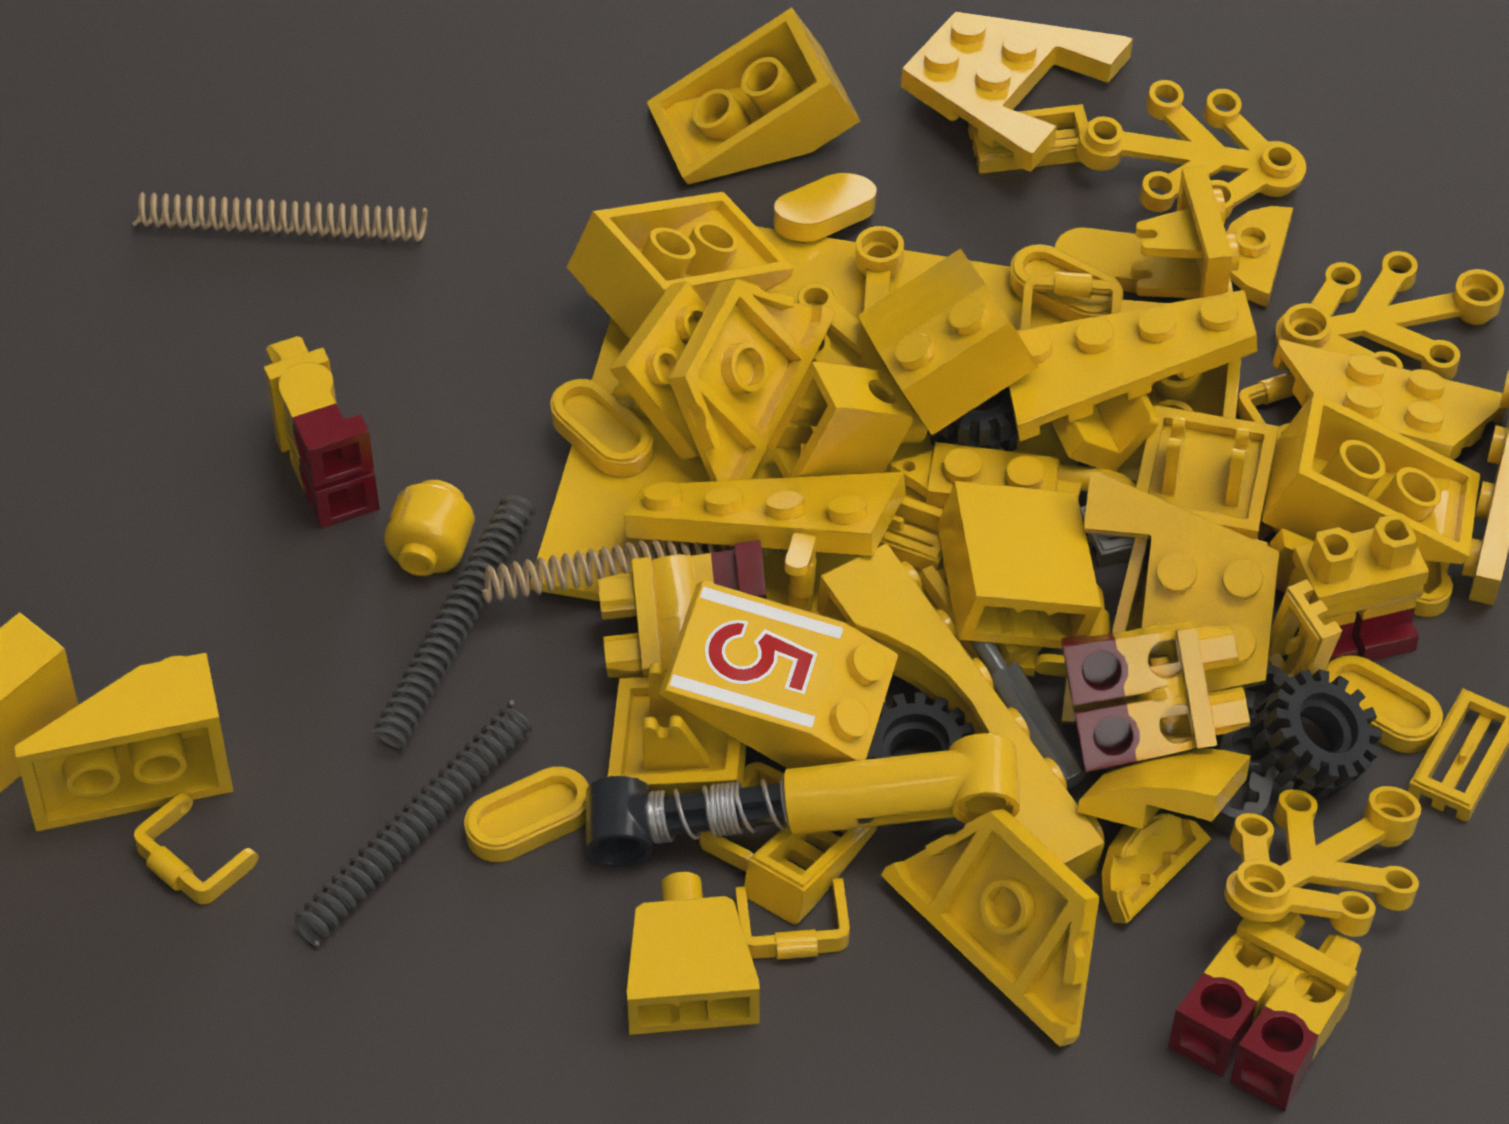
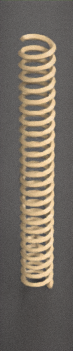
M141 192L138 199V215L132 224L137 226L142 222L148 227L153 222L159 228L165 222L169 228H172L177 223L181 229H184L189 224L193 230L199 225L204 230H207L212 225L216 231H219L224 225L228 232L234 227L239 232H243L247 227L251 233H254L259 227L264 234L271 228L275 234H278L283 229L287 235L295 230L299 236L305 230L310 236H313L318 230L322 237L326 236L330 231L334 238L342 232L345 238L354 233L358 239L365 233L370 240L377 233L381 240H384L389 234L393 241L401 235L405 242L411 236H413L416 242H419L425 233L428 210L426 208L422 210L420 229L417 234L416 209L414 207L410 209L406 233L404 208L401 206L398 209V219L394 233L392 207L389 205L386 208V220L382 233L381 207L379 205L375 207L374 221L370 232L368 205L365 204L363 206L362 221L358 231L357 206L355 203L351 206L349 227L346 230L345 205L342 203L339 205V217L335 230L333 220L334 205L330 202L327 205V218L323 230L321 218L322 204L320 202L316 203L315 219L311 229L310 203L308 201L304 203V214L300 228L298 223V202L295 200L292 203L290 225L287 227V204L283 199L280 202V216L276 228L274 218L275 202L273 199L268 202V217L264 227L262 216L263 201L261 198L256 203V218L252 226L251 200L249 197L245 200V213L242 225H240V201L236 197L233 199V214L229 225L227 218L228 199L224 196L221 199V215L217 225L215 215L216 198L212 196L209 199V216L205 224L203 213L204 197L202 195L198 197L197 216L194 223L192 218L193 198L189 194L186 197V212L182 223L180 216L181 196L179 194L174 196V213L171 222L168 214L169 195L165 193L162 196V214L158 221L156 211L157 194L154 192L150 197V214L147 221L145 216L146 195L144 192Z
M640 540L637 543L636 549L633 544L627 542L624 546V551L615 544L611 549V554L604 546L599 550L598 556L593 549L589 548L586 553V559L583 553L577 550L573 561L570 555L564 552L561 557V564L554 555L550 556L548 566L541 557L537 559L535 567L529 559H526L523 563L522 571L519 563L513 561L510 566V573L507 566L503 563L499 565L497 574L494 568L488 565L485 570V589L482 590L485 602L489 604L492 600V579L497 599L502 602L504 599L505 578L509 595L515 599L517 596V573L522 593L525 597H528L530 594V572L535 592L540 595L542 593V571L548 591L553 593L555 590L554 567L560 587L565 591L568 587L567 565L573 585L578 589L580 586L579 561L586 584L591 586L593 584L592 560L597 577L601 579L605 578L604 559H606L610 576L618 574L617 555L623 573H629L630 554L632 559L642 558L643 550L645 557H651V560H654L655 549L658 558L667 556V545L671 555H679L681 544L684 555L692 556V543L677 541L673 543V541L662 540L660 545L658 540H651L648 548L647 544ZM694 543L697 555L705 554V544ZM707 544L710 553L718 552L717 544ZM721 545L722 551H729L730 545ZM761 548L762 555L766 557L769 554L768 548ZM774 549V551L779 555L781 549Z

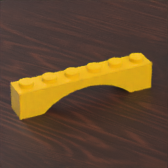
M886 543L878 547L873 556L861 555L821 575L817 611L821 616L845 622L897 653L898 658L893 675L914 685L923 693H927V696L934 702L938 696L948 700L947 714L956 707H959L965 713L964 725L971 723L975 734L991 733L1012 740L1016 746L1020 799L1019 813L1014 818L1082 881L1095 875L1105 843L1100 823L1094 816L1077 812L1078 805L1067 791L1066 780L1061 769L1053 759L1049 757L1043 758L1030 740L1029 729L1021 714L1013 707L1007 709L994 691L993 680L986 666L978 658H970L958 641L957 631L951 618L942 609L935 610L924 595L921 580L913 566L907 561L901 563Z

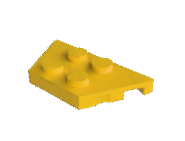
M740 279L719 283L668 378L711 481L752 479L768 448L769 440L836 315L831 308L823 305L809 307L794 302V296L778 291L766 293L759 285Z
M1279 339L1272 364L1276 370H1290L1295 377L1292 393L1301 406L1306 403L1313 392H1316L1452 460L1460 456L1462 448L1471 447L1482 437L1486 424L1490 421L1499 424L1504 419L1507 408L1499 407L1502 396L1500 392L1443 379L1437 373L1429 370L1416 369L1410 371L1385 365L1367 355L1348 356Z
M1005 809L989 811L966 823L962 830L954 834L944 835L925 846V850L905 861L895 862L885 867L881 876L1059 1047L1075 1043L1080 1035L1099 904V896Z

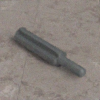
M969 641L988 669L996 694L1007 709L1013 707L1021 714L1029 729L1030 740L1042 757L1053 759L1061 769L1066 780L1067 791L1078 785L1086 778L1088 772L1085 771L1084 766L1019 664L1016 662L1008 666L994 643Z

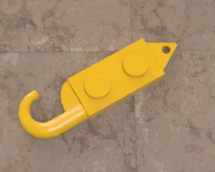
M935 442L934 450L891 463V472H904L905 485L924 496L926 504L937 508H944L954 481L1077 493L1079 499L1081 491L1088 492L1090 471H1096L1136 488V484L1124 474L1110 469L1059 463L1060 458L941 442Z

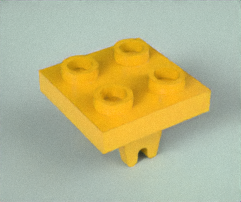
M1206 165L1182 168L1176 212L1139 221L1136 224V236L1139 238H1149L1142 241L1141 254L1143 256H1152L1132 263V277L1148 278L1137 281L1136 294L1138 296L1174 297L1191 300L1233 292L1230 271L1238 270L1239 268L1238 242L1235 234H1226L1224 228L1226 220L1224 195L1221 189H1213Z
M688 281L671 284L609 368L619 381L613 390V395L618 399L628 398L633 402L628 408L638 417H648L681 459L698 457L700 454L668 378L707 307Z
M1154 405L1153 408L1159 417V425L1146 439L1136 488L1246 537L1258 540L1279 426Z
M653 662L650 664L649 677L619 678L608 777L628 776L638 778L646 782L655 793L656 791L661 792L664 790L668 796H673L675 788L678 790L679 795L700 793L704 785L709 792L711 785L714 784L716 786L718 783L726 785V783L731 784L738 781L743 788L747 745L659 695L666 674L661 663Z

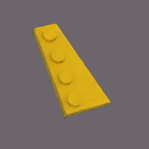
M1235 291L1017 330L1020 338L1039 366L1008 386L1019 441L1021 442L1039 435L1040 425L1063 416L1071 423L1094 414L1093 405L1125 394L1129 401L1152 392L1151 386L1156 381L1174 374L1184 380L1258 352L1257 334L1245 291Z
M1509 370L1506 375L1499 406L1508 409ZM1509 415L1506 427L1495 425L1487 459L1489 463L1498 464L1494 483L1482 482L1475 512L1476 519L1485 520L1482 540L1472 538L1470 555L1464 562L1461 574L1473 577L1469 600L1493 606L1501 584L1509 549Z
M904 472L689 483L658 482L643 485L623 515L626 538L735 546V543L760 540L761 548L788 550L793 533L796 532L818 536L817 552L873 556L906 494Z

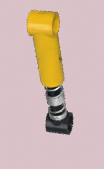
M991 733L974 734L955 741L950 749L945 751L789 768L785 770V774L780 779L779 784L766 785V781L762 778L760 786L742 788L741 783L738 781L731 784L726 783V785L718 783L716 786L712 784L709 792L704 785L702 792L679 795L678 790L675 788L673 796H668L664 790L661 792L656 791L655 793L646 782L638 778L628 776L601 778L591 783L586 789V855L600 865L628 867L646 861L652 854V848H655L658 843L672 842L675 835L688 834L696 840L702 832L711 831L715 837H722L723 835L728 836V834L730 836L733 834L737 835L738 833L741 835L745 827L750 832L755 833L761 825L775 824L781 830L788 826L793 835L953 817L966 824L989 811L1005 809L1015 817L1020 809L1016 746L1012 740L1001 735Z

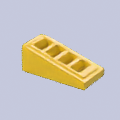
M788 826L783 830H779L748 859L744 884L747 898L790 924L797 925L821 900L832 886V879L838 878L877 830V826L838 830L844 834L842 837L830 831L793 835ZM805 840L808 841V842H810L811 844L817 846L818 848L824 850L825 853H824L823 851L817 849L816 847L810 845L809 843L805 842ZM790 859V860L794 861L795 863L799 864L800 866H802L803 868H805V869H807V870L802 869L801 867L795 865L794 863H792V862H790V861H788V860Z

